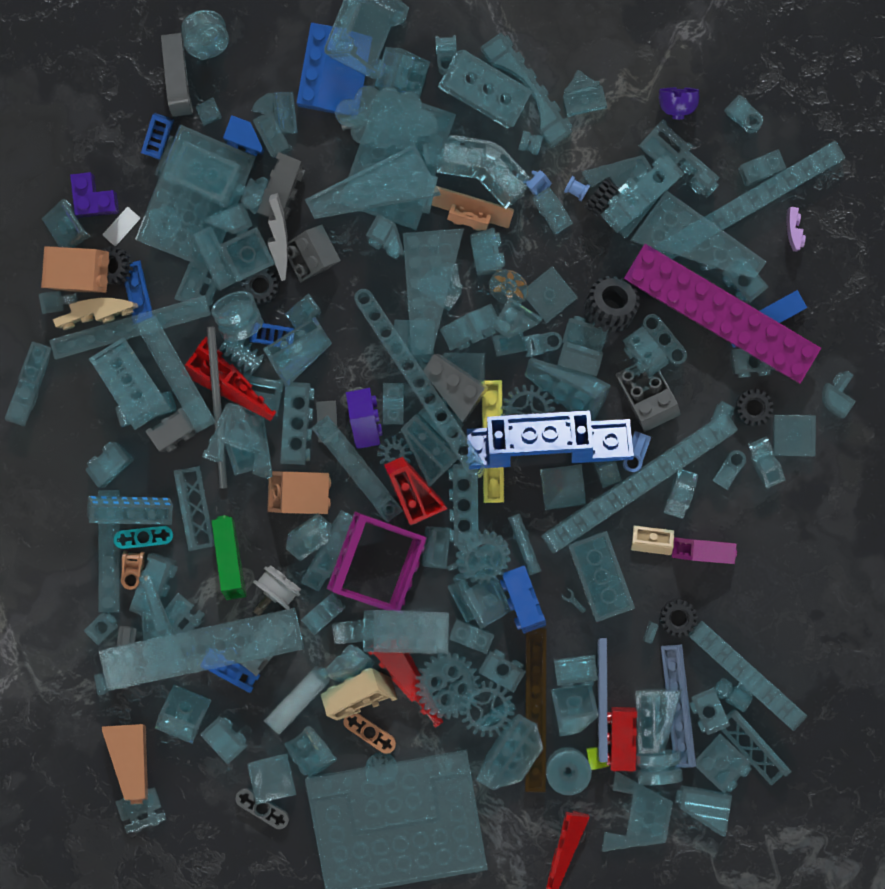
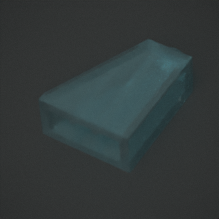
M681 785V790H677L676 802L679 808L719 835L726 837L732 795L726 792Z

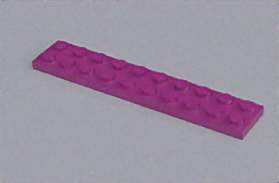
M647 244L643 245L624 277V280L630 282L635 287L799 384L821 350V347Z

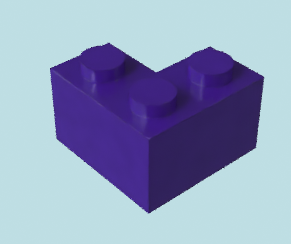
M91 172L70 174L75 216L82 218L119 213L117 193L114 190L96 192L95 176Z
M370 388L346 392L349 418L356 449L380 445L379 436H383L381 424L376 423L380 421L378 409H374L378 407L376 396H371Z

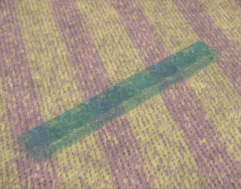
M205 295L49 341L54 358L57 360L211 315Z

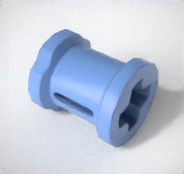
M572 176L564 192H569L578 197L579 201H582L590 185H584L576 181L575 177Z

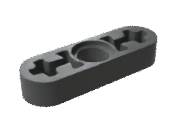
M242 788L236 794V803L243 809L276 829H283L287 826L289 815L285 810L249 788ZM245 793H248V798L252 801H254L255 798L258 799L255 802L253 809L249 807L252 803H250L249 801H245V803H243L241 801L242 797L240 796V794L244 795ZM259 803H265L268 806L266 814L258 813L257 805ZM273 808L276 810L273 814L278 817L282 814L285 823L280 822L277 824L275 817L271 816L270 820L266 817L270 815Z

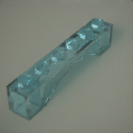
M499 33L482 45L481 51L492 67L503 69L513 74L530 90L539 110L540 133L552 149L572 134L571 128L573 126L567 118L563 119L559 114L561 110L557 103L549 100L547 89L543 85L539 86L536 82L537 76L531 68H526L524 65L525 59L519 51L516 53L513 50L511 39L507 35L503 36L502 33Z

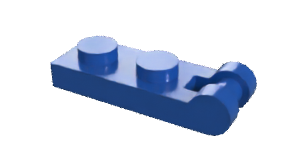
M213 648L209 649L200 665L249 693L254 688L255 680H258L260 674L255 676L242 664ZM243 673L248 676L245 682L240 680Z

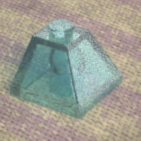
M581 464L540 470L545 510L586 505Z
M591 682L551 690L560 736L580 733L598 717Z

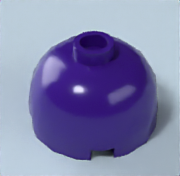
M677 87L661 88L658 97L659 105L666 114L672 115V119H684L685 115H689L696 110L699 103V89L685 87L684 89H677Z

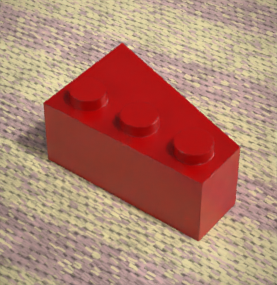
M403 457L384 464L404 515L410 525L447 510L443 500Z
M611 707V712H607V725H611V733H607V744L610 745V753H608L606 765H610L611 771H636V708Z

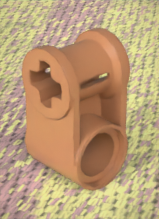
M127 550L123 551L121 583L124 588L134 590L140 587L145 563V552L128 553ZM129 575L136 577L137 581L134 586L127 584V577Z

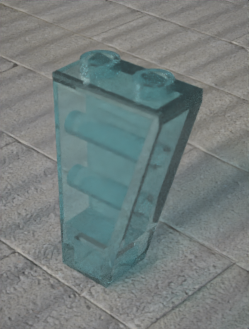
M315 666L264 721L276 733L280 734L329 683V672L322 666L320 668Z

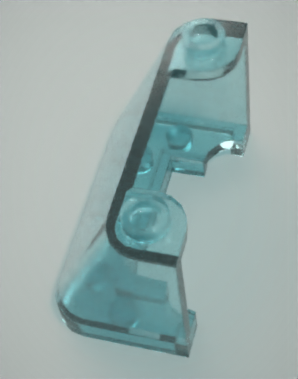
M344 0L326 42L324 52L330 58L372 79H381L386 65L384 61L379 59L391 26L400 25L406 20L409 7L401 0Z

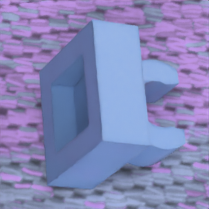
M540 170L538 173L536 171L531 172L534 177L530 181L526 178L524 180L527 184L526 186L538 199L552 184L548 177Z

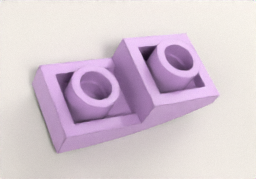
M790 207L787 211V233L792 250L797 252L800 250V247H804L806 236L803 235V229L796 228V226H799L801 214L798 213L799 208Z

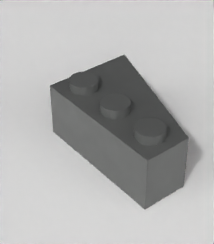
M434 354L423 370L462 423L468 420L489 388L440 354Z
M197 397L170 417L161 420V423L152 429L149 428L145 432L158 451L165 452L167 450L169 453L178 447L177 443L182 439L187 441L195 435V430L200 427L203 430L211 425V420L214 416L201 397Z

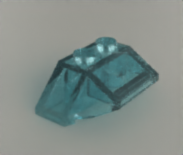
M520 714L511 719L487 753L476 781L492 790L522 781L543 749L537 724Z

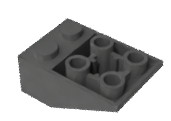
M652 356L616 373L625 396L644 432L681 415L679 405Z

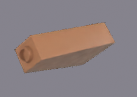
M139 724L102 727L124 800L130 801V804H143V800H148L146 726Z

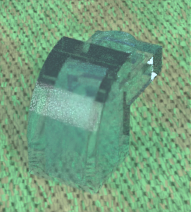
M848 371L839 372L833 380L835 385L826 383L822 390V400L825 407L841 419L846 417L856 402L843 393V390L854 376Z
M764 437L748 444L753 465L766 488L785 481L781 465L774 456L769 439Z
M678 468L664 513L681 519L684 518L693 498L698 474Z

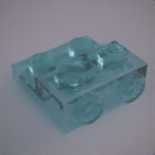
M688 151L679 162L682 165L680 168L686 174L694 175L689 181L692 184L691 188L700 195L702 193L709 197L719 186L716 182L720 177Z
M721 734L696 759V768L723 793H726V791L732 792L738 785L736 782L740 776H747L752 769L750 767L752 763Z

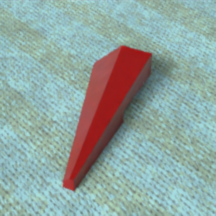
M205 337L180 374L212 390L208 337ZM217 350L220 395L271 421L276 411H271L264 403L265 399L262 396H258L252 390V385L233 364L229 365L222 357L223 353Z
M399 630L394 631L367 650L369 655L374 654L381 661L379 666L382 669H387L392 680L412 702L415 700L422 707L421 713L429 716L435 728L444 722Z
M577 811L565 813L546 889H559L590 818L589 814Z

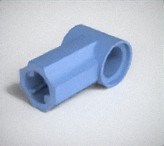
M634 431L632 437L633 455L637 459L638 465L636 468L631 469L627 465L628 460H623L625 470L628 472L640 470L651 440L650 436Z

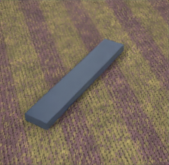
M598 638V761L608 762L607 638Z
M682 644L661 646L674 766L675 768L696 767L683 648Z

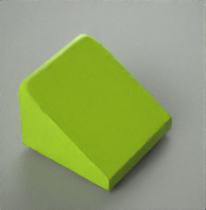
M598 747L586 748L589 770L609 766L606 765V762L598 761Z

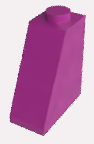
M674 537L672 558L735 564L737 544Z

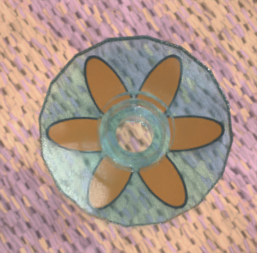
M506 269L497 271L489 281V289L492 296L504 305H519L528 295V286L525 279L514 271Z

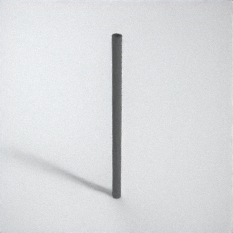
M211 326L207 327L219 487L227 488L215 327Z

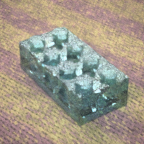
M465 50L456 52L438 88L506 128L514 127L532 93V90ZM467 74L470 76V83L466 81ZM484 84L487 86V93L483 91ZM501 95H503V97H504V103H503V104H502V102L500 101Z
M124 337L89 358L134 430L169 409L165 399Z

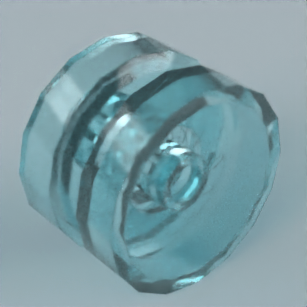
M239 291L225 295L211 309L212 316L218 324L219 332L226 341L246 339L255 334L263 324V319L259 309H257L255 299L249 292Z
M563 747L555 750L549 756L546 762V776L550 786L556 792L563 795H575L582 792L588 786L591 779V767L586 756L581 751L573 747ZM570 767V769L572 770L569 774H566L564 772L566 771L565 768Z
M653 750L637 753L636 765L646 768L637 772L638 784L665 785L683 781L682 769L673 767L681 763V752L679 750Z

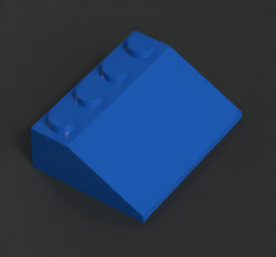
M311 23L297 97L298 107L346 116L358 115L372 37L328 25Z

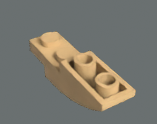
M115 298L88 299L69 304L71 313L55 318L53 321L55 327L63 328V330L75 327L74 323L82 321V323L89 322L94 319L93 316H95L96 321L109 323L115 320V316L120 314L127 316L134 313L133 309L138 308V304Z

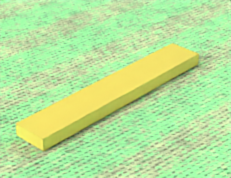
M502 380L482 381L484 385L489 387L482 397V428H487V417L503 416ZM503 467L483 468L484 503L504 502Z

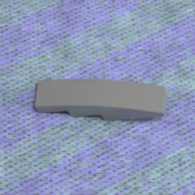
M276 193L270 195L269 198L274 216L269 217L268 223L274 237L268 239V246L281 281L286 280L288 236L283 208L279 195Z

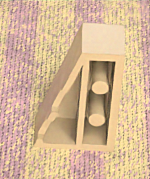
M373 668L365 669L361 674L347 678L342 684L331 686L326 692L320 694L326 715L335 720L360 713V708L371 704L373 708L380 706L379 702L391 698V701L398 699L391 677Z

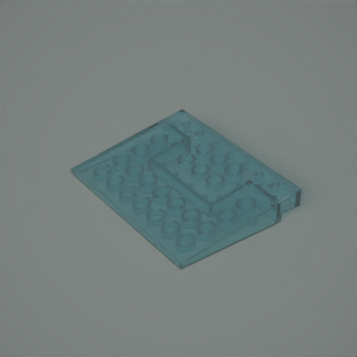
M467 750L306 777L305 782L325 889H380L488 870Z

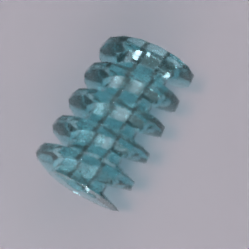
M238 333L234 336L230 335L220 346L219 351L221 352L226 349L224 355L228 357L232 354L231 361L238 360V367L245 364L243 371L248 372L251 370V376L263 362L264 354L257 357L258 349L251 352L252 344L244 346L246 339L238 341Z

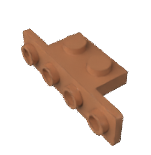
M439 186L435 189L431 203L432 206L449 211L447 220L457 225L470 226L477 231H487L489 223L509 228L514 212L512 208Z

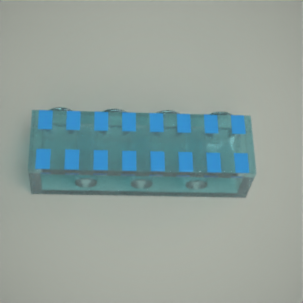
M88 496L87 518L89 523L172 525L173 504L170 498Z

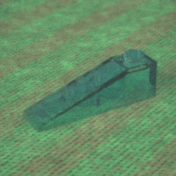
M534 358L529 360L525 375L542 391L549 392L555 398L553 401L557 404L561 403L568 412L590 411L591 422L595 420L602 408L611 386L592 375Z

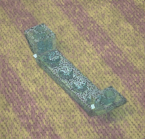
M328 415L312 427V430L327 446L387 523L403 511L387 488Z

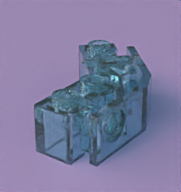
M450 135L437 154V173L478 178L506 209L516 202L527 189L525 184L530 177L501 146L492 141ZM513 170L518 172L516 176L513 174Z
M668 155L664 159L659 157L652 164L654 168L650 172L645 170L637 177V183L632 177L618 189L620 193L608 202L609 207L601 216L616 233H619L684 175L683 171ZM653 175H660L663 178V182H655Z

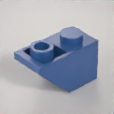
M231 115L223 136L224 141L227 142L226 145L234 149H238V147L245 148V152L253 156H257V154L263 155L264 150L251 122Z

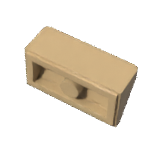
M641 526L633 527L632 551L664 555L672 554L674 530Z

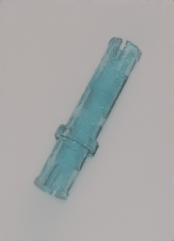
M520 513L508 517L514 533L513 538L514 540L516 539L529 575L540 572V566L528 537L529 532L525 529Z

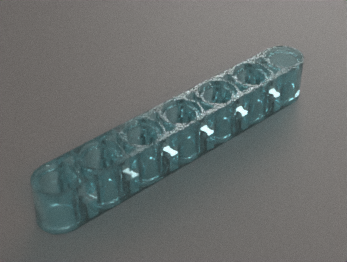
M702 620L688 635L793 731L807 718V715Z

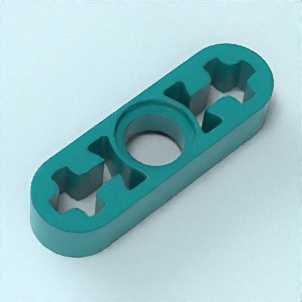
M167 526L121 530L115 533L113 542L120 549L168 544L172 540L173 532ZM162 529L169 533L165 541H162V538H155L156 542L152 543L153 535L151 530H155L154 534H160ZM142 531L147 532L149 535V540L146 543H140L137 539L138 534ZM130 532H134L135 545H131L132 541H126L123 546L120 542H117V538L121 536L120 534H124V537H132Z

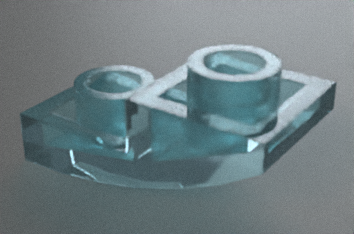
M550 187L532 198L540 214L546 218L554 234H558L573 224Z
M376 619L335 622L332 624L334 644L378 639Z

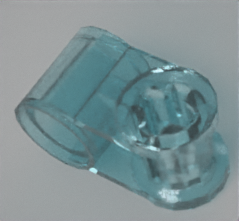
M456 35L449 38H439V36H436L438 71L443 76L452 75L456 69ZM444 61H450L452 66L449 69H444L441 64Z
M737 95L724 110L733 121L737 122L748 133L757 132L763 123L762 115L741 95ZM756 119V124L751 126L749 124L750 120Z
M556 332L522 337L526 344V357L556 351L562 345V338ZM556 336L559 339V344L556 347H550L547 343L549 337ZM531 341L534 342L535 350H533Z

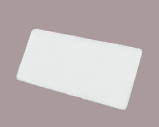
M126 207L103 233V236L116 246L140 220V217L129 207Z

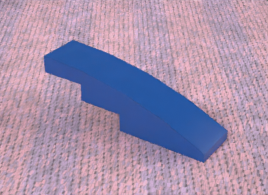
M798 290L763 308L760 312L781 323L806 309L807 306Z

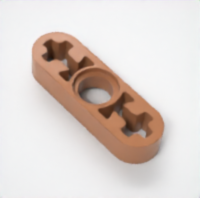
M357 713L344 718V726L382 753L388 754L395 749V738L361 714ZM354 716H356V721L359 724H362V721L366 722V724L362 726L361 732L357 731L359 726H357L356 724H353L352 726L349 725V720L347 719L348 717L353 718ZM366 727H373L376 731L375 736L367 738L364 735V729ZM379 732L383 734L380 737L385 741L387 739L391 740V748L386 747L384 749L383 743L379 740L377 744L373 742L378 738Z

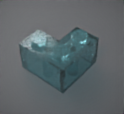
M492 304L465 314L442 327L440 331L450 351L459 348L461 351L471 346L469 342L472 341L474 344L484 339L483 335L485 338L496 334L495 329L501 327L502 324Z

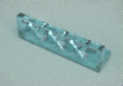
M200 466L175 470L174 476L188 550L192 551L215 546ZM196 471L197 481L192 486L186 482L185 473ZM193 490L201 495V501L197 506L191 503L189 499ZM197 510L205 516L201 526L193 520ZM201 530L208 534L210 543L198 545L197 535Z
M735 708L716 724L771 786L783 775L786 777L792 772ZM731 717L737 723L736 732L727 731L723 727ZM739 726L744 732H739ZM731 734H736V740L732 737ZM739 735H748L750 737V747L740 746ZM753 750H761L764 753L763 762H755L752 759ZM766 765H775L779 770L772 779L766 774Z

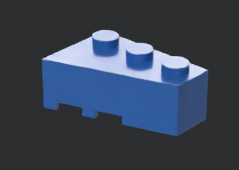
M525 565L502 573L503 579L500 580L503 591H508L510 598L507 599L510 610H515L517 617L514 618L517 629H522L524 634L546 626L544 615Z

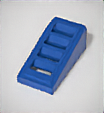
M157 113L152 115L141 150L142 154L161 159L174 119ZM158 121L166 124V128L157 125L156 122ZM156 129L164 132V134L160 135L154 133L153 130ZM151 137L162 140L161 144L151 141ZM148 145L159 148V150L155 151L149 149Z
M252 322L249 342L291 348L294 328ZM258 327H262L260 339H257ZM269 328V338L265 340L266 329ZM275 330H278L277 341L274 342ZM283 331H287L285 343H281Z

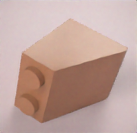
M44 247L41 288L66 292L106 293L109 252L97 249Z
M269 471L268 512L328 514L331 504L330 498H328L331 487L329 473Z

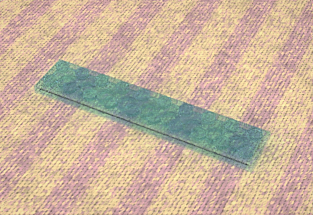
M291 608L102 649L98 652L107 690L110 691L304 649L296 610Z

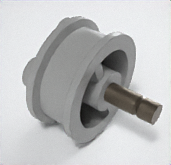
M271 565L269 567L265 566L264 574L258 581H253L256 586L264 591L263 594L266 595L253 611L258 616L263 613V610L267 608L271 601L278 602L285 609L289 610V603L295 596L299 597L301 595L299 593L301 588L288 580L285 575Z

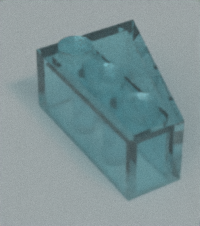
M313 317L263 350L285 386L288 387L332 343L316 317Z

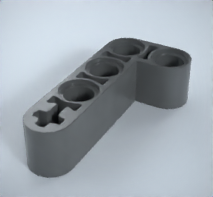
M182 33L161 35L167 101L172 117L192 115L193 107L188 88Z

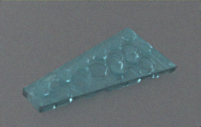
M667 190L630 240L634 243L647 244V246L751 279L756 278L767 262Z
M464 228L403 233L412 356L433 354Z

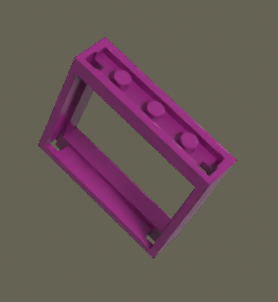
M354 512L327 589L348 598L399 614L402 605H405L404 598L406 593L411 589L412 576L419 567V557L425 550L424 545L427 537ZM366 522L413 539L390 603L342 587Z

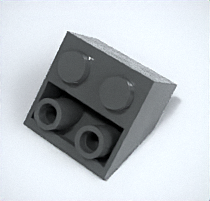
M323 225L308 229L288 242V259L300 283L341 261Z

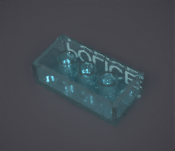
M602 531L567 544L596 622L635 609L607 531Z
M364 610L363 652L448 654L449 613Z

